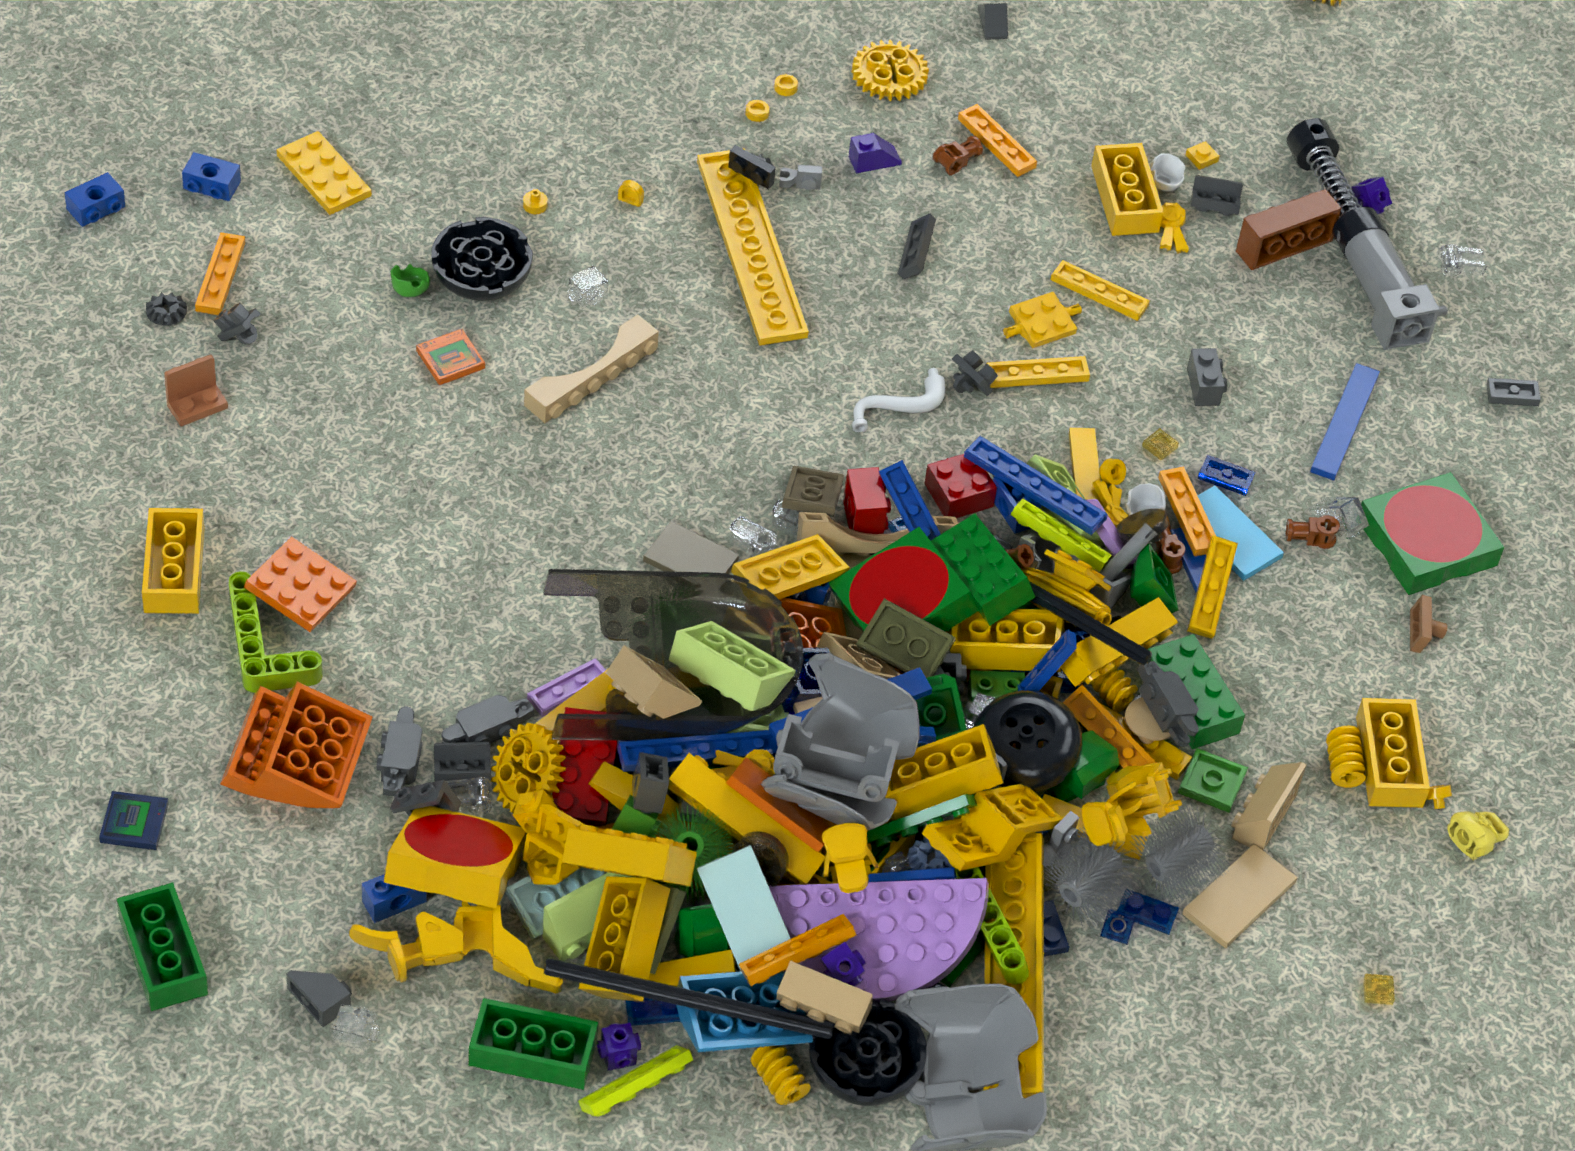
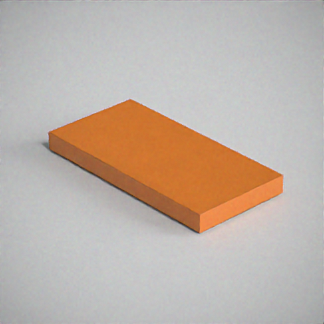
M746 757L728 779L727 785L816 852H819L824 846L822 840L823 832L836 824L799 807L794 802L782 800L766 792L761 783L766 778L771 777V775Z

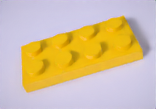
M319 131L276 149L278 158L329 215L372 196L370 187Z
M817 534L734 563L731 572L762 605H766L832 581L847 572L850 567Z

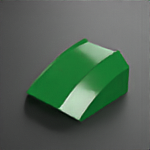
M1148 543L1135 560L1130 580V596L1135 598L1141 607L1159 597L1172 614L1179 611L1172 573Z
M945 674L927 677L926 679L932 687V693L915 700L918 708L919 726L934 727L936 741L968 730L956 679Z
M1093 731L1082 733L1083 746L1080 761L1077 767L1061 782L1080 799H1083L1119 766L1117 748Z
M712 904L680 909L676 919L674 937L678 955L683 954L688 958L731 950Z

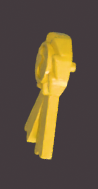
M1166 202L1162 205L1164 213L1161 227L1164 228V233L1160 242V249L1166 248L1168 251H1171L1173 241L1177 254L1181 252L1188 253L1189 247L1180 229L1185 224L1186 211L1178 203Z
M1095 480L1093 486L1105 507V512L1108 513L1109 518L1119 533H1124L1131 526V523L1129 522V515L1120 507L1122 489L1116 488L1114 484L1107 488L1105 481Z
M754 749L744 758L720 750L715 751L716 758L712 763L726 766L724 768L711 769L716 774L720 772L730 778L747 757L769 775H775L773 766L775 759L767 750Z

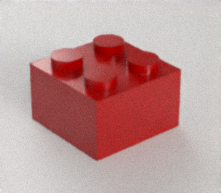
M964 453L927 464L924 484L943 516L960 518L994 507L997 491L996 485L988 472L966 459Z
M879 467L847 469L843 505L849 529L869 534H884V530H888L887 513L891 512V502L889 497H885L886 487L879 475Z

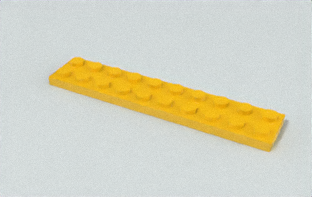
M730 150L697 155V164L759 346L808 338L809 331L758 185L728 167Z
M1042 833L1026 834L1010 860L985 865V878L988 880L989 888L1024 953L1029 969V976L1023 983L1017 985L1008 983L1004 979L985 942L984 984H1002L1015 988L1031 1010L1037 1026L1038 1041L1018 1056L1023 1098L1040 1092L1044 1093V838ZM990 919L986 923H991L996 919ZM1003 941V942H1000V943L997 944V945H1000V946H1001V945L1006 944L1007 942H1006V941ZM1013 964L1009 968H1016L1019 964ZM998 1084L984 1087L983 1091L996 1088Z

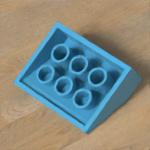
M741 971L680 976L677 986L806 1016L804 1010L799 1008L796 1011L789 1010L781 1006V1001L777 1000V991L786 971H781L769 977L767 981L756 983L750 986ZM676 1005L680 1021L698 1052L812 1043L813 1041L812 1035Z

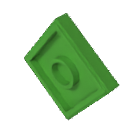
M1196 748L1178 789V794L1230 813L1248 767Z

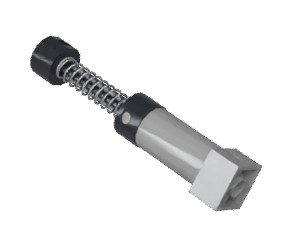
M1321 118L1300 122L1289 132L1287 145L1298 166L1306 171H1315L1314 176L1318 178V183L1322 184L1321 189H1324V185L1325 189L1341 207L1339 219L1333 227V235L1375 311L1371 326L1384 350L1430 342L1437 317L1446 315L1448 312L1447 307L1437 305L1427 284L1414 285L1375 209L1361 207L1358 204L1354 192L1351 190L1347 179L1344 177V173L1340 170V166L1335 159L1339 152V144L1328 123Z

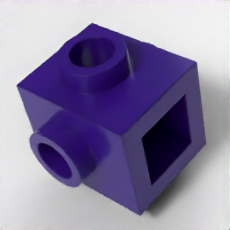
M1384 177L1368 178L1351 186L1358 204L1361 207L1375 209L1377 214L1383 213L1385 207L1393 204Z
M843 942L821 958L820 961L826 968L822 972L823 974L854 987L863 981L861 975L865 973L863 966L866 962L859 951L856 949L852 952L846 942ZM841 964H847L850 970L848 972H842L839 969V966Z
M614 1023L601 1029V1040L597 1041L599 1057L605 1060L607 1071L636 1065L637 1051L641 1050V1041L639 1034L633 1033L631 1023Z

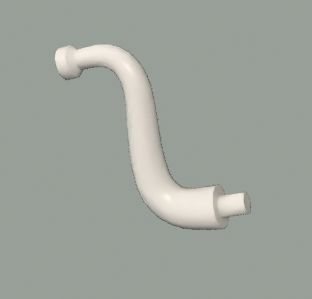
M937 368L929 369V377L924 381L925 394L922 396L872 395L860 399L853 410V431L864 432L868 429V423L864 419V411L869 408L907 413H926L936 409L945 396L944 377L938 374Z

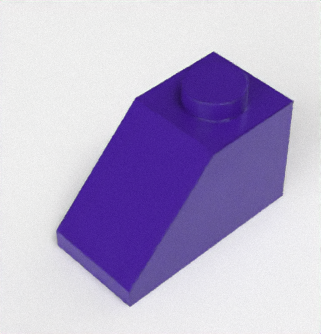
M869 133L851 137L848 157L856 174L902 165L894 145L877 134Z

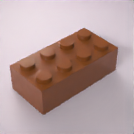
M1323 189L1298 199H1292L1287 203L1270 207L1256 214H1250L1243 219L1236 252L1252 271L1332 242L1334 237L1333 227L1339 219L1341 207L1329 192Z

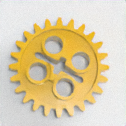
M880 40L879 45L871 42L870 48L864 45L863 50H858L857 56L853 58V80H857L856 86H863L862 92L870 90L871 97L878 94L879 100H882L884 96H887L889 101H892L893 97L901 101L902 96L910 99L911 93L918 95V89L923 90L924 84H927L929 73L928 61L924 60L923 54L917 55L918 49L910 50V44L903 47L901 46V41L896 45L893 44L892 40H889L888 44Z
M526 723V726L519 724L517 730L510 729V737H502L504 746L497 745L500 754L499 756H493L497 764L491 767V770L496 772V775L491 778V782L497 783L492 791L500 793L497 801L503 802V808L514 812L519 796L522 793L545 790L552 801L551 793H559L556 784L557 782H563V778L559 776V773L566 770L565 767L560 766V762L566 757L559 755L563 745L557 744L559 737L552 735L553 730L547 729L543 725Z

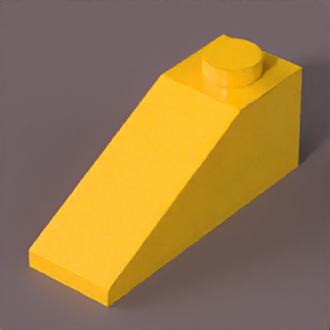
M607 762L601 764L588 783L621 811L629 796H633V775L623 772V770ZM667 794L662 814L659 813L657 821L660 820L669 827L668 818L669 816L671 819L676 817L679 804Z

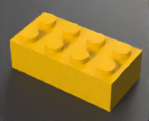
M1129 143L1095 146L1091 167L1111 235L1159 233L1164 212L1143 144Z
M149 508L142 583L144 613L199 614L205 534L203 509Z
M1016 609L989 626L981 614L976 612L952 627L951 635L956 638V641L951 647L950 653H960L961 663L966 664V669L1031 671L1064 634V619L1048 610Z
M1362 698L1356 715L1357 728L1360 731L1359 738L1362 742L1368 805L1377 807L1423 808L1430 785L1416 699Z
M982 724L916 748L915 755L911 758L895 759L885 797L894 799L897 802L893 812L896 820L964 794L972 795L1003 783L995 749L985 725Z
M580 824V829L568 828L562 862L592 870L647 878L690 887L697 852L687 850L686 843L676 842L671 839L652 838L637 833L628 834L618 830L599 829L598 827Z
M606 876L584 966L648 980L670 888L647 878ZM579 983L578 987L582 991L604 999L643 1002L644 997Z

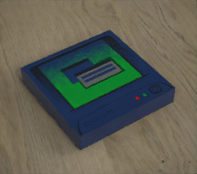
M112 791L99 836L100 843L157 850L169 805L168 798Z

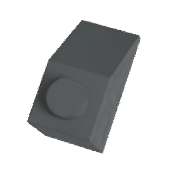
M294 970L286 973L287 989L322 1027H325L351 1009L352 992L349 986L344 981L340 982L333 974Z

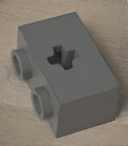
M639 752L632 781L633 809L641 810L646 814L654 812L662 814L669 786L668 759L664 756Z

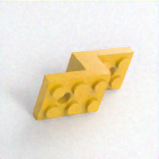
M1017 784L977 792L974 796L977 806L969 808V814L959 819L928 824L922 834L929 840L933 848L939 850L948 859L951 866L962 871L1010 860L1026 834L1054 829L1063 818L1031 788Z

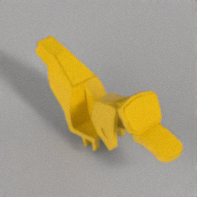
M1162 762L1142 766H1127L1117 773L1113 771L1106 778L1108 784L1106 787L1110 798L1106 802H1087L1082 806L1083 823L1091 842L1096 846H1101L1116 840L1118 843L1126 841V833L1138 836L1151 835V829L1144 819V815L1157 813L1158 817L1161 818L1170 812L1178 810V806L1182 805L1181 800H1174L1168 783V775L1172 774L1171 768L1164 769Z
M836 824L825 830L822 834L824 843L822 851L823 855L826 856L823 877H828V872H831L832 880L838 881L839 889L844 893L864 890L868 885L867 876L871 873L870 865H873L874 868H879L872 854L871 844H867L868 830L863 824Z
M462 901V907H458L453 925L429 913L421 912L416 916L419 937L416 938V942L401 945L397 931H376L358 924H353L349 930V936L356 943L371 949L387 952L394 977L400 983L406 982L408 969L422 964L423 966H434L463 960V956L467 955L470 951L481 949L491 955L494 971L526 987L530 986L554 994L562 991L563 980L545 975L544 969L535 966L528 947L504 929L500 905L495 909L482 905L470 906L468 902Z

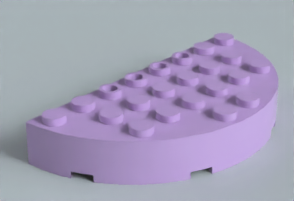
M987 878L868 882L864 890L853 893L842 892L839 889L838 883L769 886V889L790 938L796 937L844 913L856 932V936L848 939L846 943L852 952L857 949L866 962L863 966L865 973L861 975L863 981L855 987L873 994L872 1000L880 1002V999L894 1001L907 991L931 987L945 978L959 965L973 946L984 921L988 903L989 883ZM835 945L823 951L819 956L808 958L798 964L822 973L826 968L821 963V958L839 945ZM841 964L839 966V969L842 972H848L850 970L847 964Z

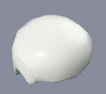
M1161 153L1153 159L1150 170L1156 188L1166 192L1175 191L1180 187L1185 179L1184 163L1178 157Z
M1151 483L1139 484L1132 488L1128 493V502L1126 503L1128 515L1133 521L1141 524L1158 521L1164 515L1166 509L1164 492L1159 486Z

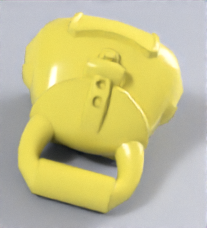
M1487 811L1454 813L1447 826L1452 841L1473 861L1492 852L1495 843L1504 841L1509 836V828L1495 813Z

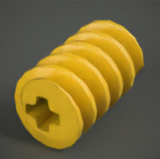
M1115 666L1106 675L1102 676L1100 674V677L1090 684L1096 692H1099L1100 697L1106 701V704L1112 707L1113 711L1119 713L1132 702L1138 687L1130 685L1131 679L1129 677L1124 678L1125 672L1117 670L1118 668Z
M1355 726L1337 727L1331 730L1326 737L1331 779L1339 787L1353 788L1361 785L1366 779L1364 775L1365 766L1363 764L1362 742L1359 738L1360 731Z
M780 1045L758 1047L750 1061L752 1066L757 1068L758 1075L763 1077V1083L768 1086L769 1092L774 1095L776 1103L788 1105L800 1100L809 1093L811 1089L810 1084H803L805 1081L803 1074L796 1075L799 1067L791 1065L793 1062L791 1056H785L787 1053L786 1047H779Z

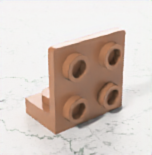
M211 354L174 367L164 373L167 406L181 427L228 409V402L216 385L215 361Z

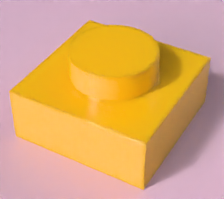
M1206 141L1186 149L1185 154L1199 170L1219 162L1220 157Z

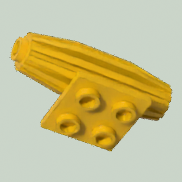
M1046 549L1044 554L1055 562L1054 573L1031 567L1021 568L1030 582L1104 625L1108 626L1112 619L1110 607L1090 593L1089 590L1096 585L1109 592L1111 586L1103 581L1105 576L1093 570V567L1082 560H1072L1070 555L1061 550L1054 553ZM1030 600V602L1039 609L1046 610L1045 608Z

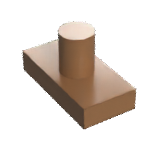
M1423 594L1410 609V651L1416 653L1422 652L1432 640V636L1443 639L1448 627L1446 623L1432 619V597Z

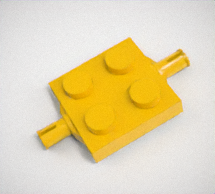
M1054 291L1011 305L1009 313L1015 321V325L1004 328V336L1009 338L1020 334L1033 349L1076 334L1077 327L1070 317L1081 314L1082 308L1079 303L1067 308L1064 307Z

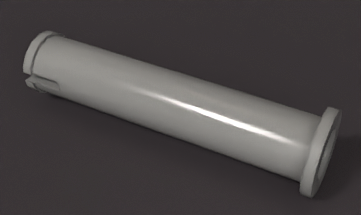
M1144 523L1138 532L1099 573L1105 576L1104 579L1112 582L1141 550L1157 536V533Z

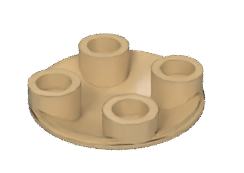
M1138 698L1128 705L1124 720L1130 730L1138 735L1142 743L1151 744L1154 741L1165 740L1171 737L1169 732H1162L1143 698Z

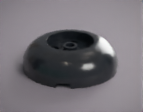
M475 217V221L462 223L460 220L442 230L433 243L431 258L437 278L448 290L466 299L489 301L511 294L525 282L531 270L533 252L528 244V238L517 227L495 218Z
M1020 690L1004 694L990 702L981 711L973 726L974 728L982 724L985 725L995 753L1001 756L1007 763L1004 783L1000 785L1001 787L1022 784L1031 788L1034 792L1047 790L1063 782L1065 777L1077 767L1081 758L1083 740L1078 720L1063 702L1043 692ZM1038 722L1044 723L1042 725H1037ZM1040 741L1048 743L1042 748L1038 747V742ZM1015 743L1016 748H1013L1010 745Z
M880 999V1002L872 1000V1008L859 1033L852 1031L851 1034L842 1032L835 1028L836 1024L834 1023L833 1034L830 1039L812 1036L813 1041L809 1043V1057L816 1077L830 1093L843 1101L855 1105L878 1106L901 1098L916 1085L925 1067L927 1044L920 1025L908 1014L895 1009V1003ZM844 1052L850 1053L852 1058L849 1059L847 1054ZM890 1056L885 1063L881 1061L882 1057ZM868 1072L870 1076H864L860 1073Z

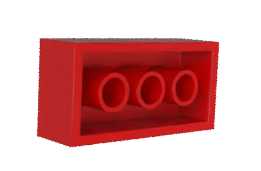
M565 707L560 745H563V749L559 752V755L566 757L560 762V766L565 767L566 770L559 773V776L563 778V782H557L556 786L559 789V793L552 792L553 802L560 811L585 825L594 827L606 826L610 801L588 783L603 762L613 766L616 764L621 714Z

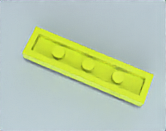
M1023 498L1010 514L1016 518L1019 524L1032 528L1038 532L1041 538L1054 542L1060 546L1063 552L1076 556L1092 566L1094 570L1096 569L1100 572L1112 556Z
M675 1045L578 1100L581 1110L597 1117L607 1114L615 1104L627 1102L636 1096V1092L643 1088H651L661 1082L660 1079L666 1075L682 1071L687 1063L693 1061L690 1050Z

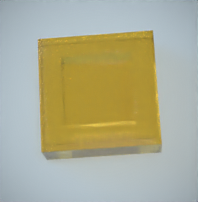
M1159 428L1143 441L1142 446L1159 460H1163L1178 448L1179 442Z
M1365 974L1363 977L1364 1003L1393 1005L1395 1001L1393 976Z

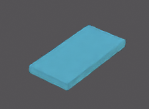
M1215 485L1197 495L1215 535L1238 543L1231 569L1243 581L1283 557L1284 552Z

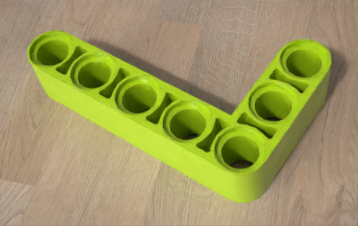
M244 571L233 573L229 577L228 582L229 596L244 688L249 692L256 693L260 686L274 691L293 688L297 682L306 686L318 684L323 676L322 658L318 652L306 650L265 655L256 595L244 588L246 580L251 575Z
M979 867L962 871L954 868L957 879L984 878ZM966 875H972L969 878H963ZM989 888L986 914L980 932L1004 979L1010 984H1021L1029 976L1027 962L1019 943ZM990 919H996L991 923H986ZM1003 941H1006V942H1007L1006 944L1001 945V946H1000V945H997V944H999L1000 942H1003ZM1013 964H1019L1016 968H1009Z

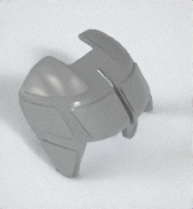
M832 653L816 654L809 659L808 663L815 673L823 698L808 712L801 722L803 730L813 732L811 743L866 757L869 746L878 749L883 746L885 739L888 738L900 741L896 759H908L915 755L920 728L917 702L910 693L887 679L869 673L859 666L832 655ZM783 729L777 733L776 741L778 746ZM785 774L768 777L761 783L764 790L772 796L794 802L799 807L838 825L858 823L863 824L867 830L886 823L891 818L897 805L894 799L883 798L881 801L872 802L787 781Z
M975 984L953 988L939 987L907 991L897 998L895 1009L908 1014L929 1032L926 1041L927 1056L922 1073V1082L918 1081L905 1094V1097L913 1104L925 1106L928 1125L935 1139H929L927 1135H923L912 1144L910 1151H964L1008 1147L1031 1139L1045 1120L1047 1103L1046 1094L1042 1092L1027 1098L1022 1097L1018 1056L1038 1041V1031L1031 1010L1015 988L1002 984ZM994 1084H998V1087L981 1091L978 1093L968 1092V1090H976Z

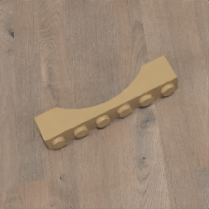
M637 314L619 326L618 335L613 346L595 364L572 374L542 377L524 389V406L544 423L552 418H558L564 410L572 405H577L583 397L589 393H595L607 381L616 379L626 368L635 366L641 358L653 354L658 348L659 331Z
M799 512L797 541L818 534L838 555L856 553L860 556H870L871 553L879 552L908 534L909 531L905 529L888 534L861 533L837 523L826 513ZM932 516L940 534L958 524L956 517Z

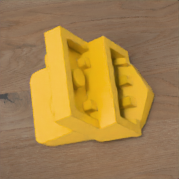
M550 804L540 805L536 832L527 833L522 859L527 862V871L532 882L540 885H556L581 868L563 863L562 858L568 828L580 829V824L583 823Z

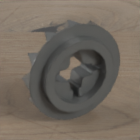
M161 292L158 297L152 296L151 301L146 302V315L148 319L158 325H174L183 320L187 313L186 302L183 301L181 296H174L172 292L169 295H164ZM163 304L170 308L169 313L164 309Z

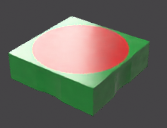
M1451 472L1362 500L1356 519L1374 546L1385 556L1391 571L1408 595L1439 586L1453 578L1469 576L1496 567L1504 550L1501 541Z
M920 527L912 530L828 583L838 604L853 624L862 632L868 626L884 598L943 631H948L979 611L971 591Z

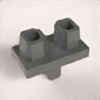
M241 303L233 306L230 311L227 309L221 311L214 319L215 324L222 330L217 337L221 341H225L236 336L245 345L255 342L257 339V329L250 322L261 313L256 308L248 311Z
M972 350L963 358L958 354L952 358L962 373L959 374L957 372L953 376L955 379L953 387L958 393L965 391L973 392V384L986 396L993 392L989 385L998 375L988 364L978 372L975 371L983 363L977 353Z

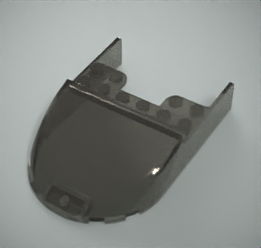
M548 570L543 595L597 598L600 629L605 638L613 641H629V648L664 666L702 700L698 707L663 719L654 713L651 717L647 716L637 709L638 705L624 697L625 693L618 689H613L606 696V714H558L552 731V739L638 741L724 734L750 724L776 709L790 695L799 679L803 664V644L794 618L788 615L781 606L782 602L767 589L761 590L750 584L748 579L715 572ZM713 621L795 669V674L771 705L755 711L747 710L741 706V703L721 695L719 690L701 683L699 678L681 671L677 665L669 661L676 631Z

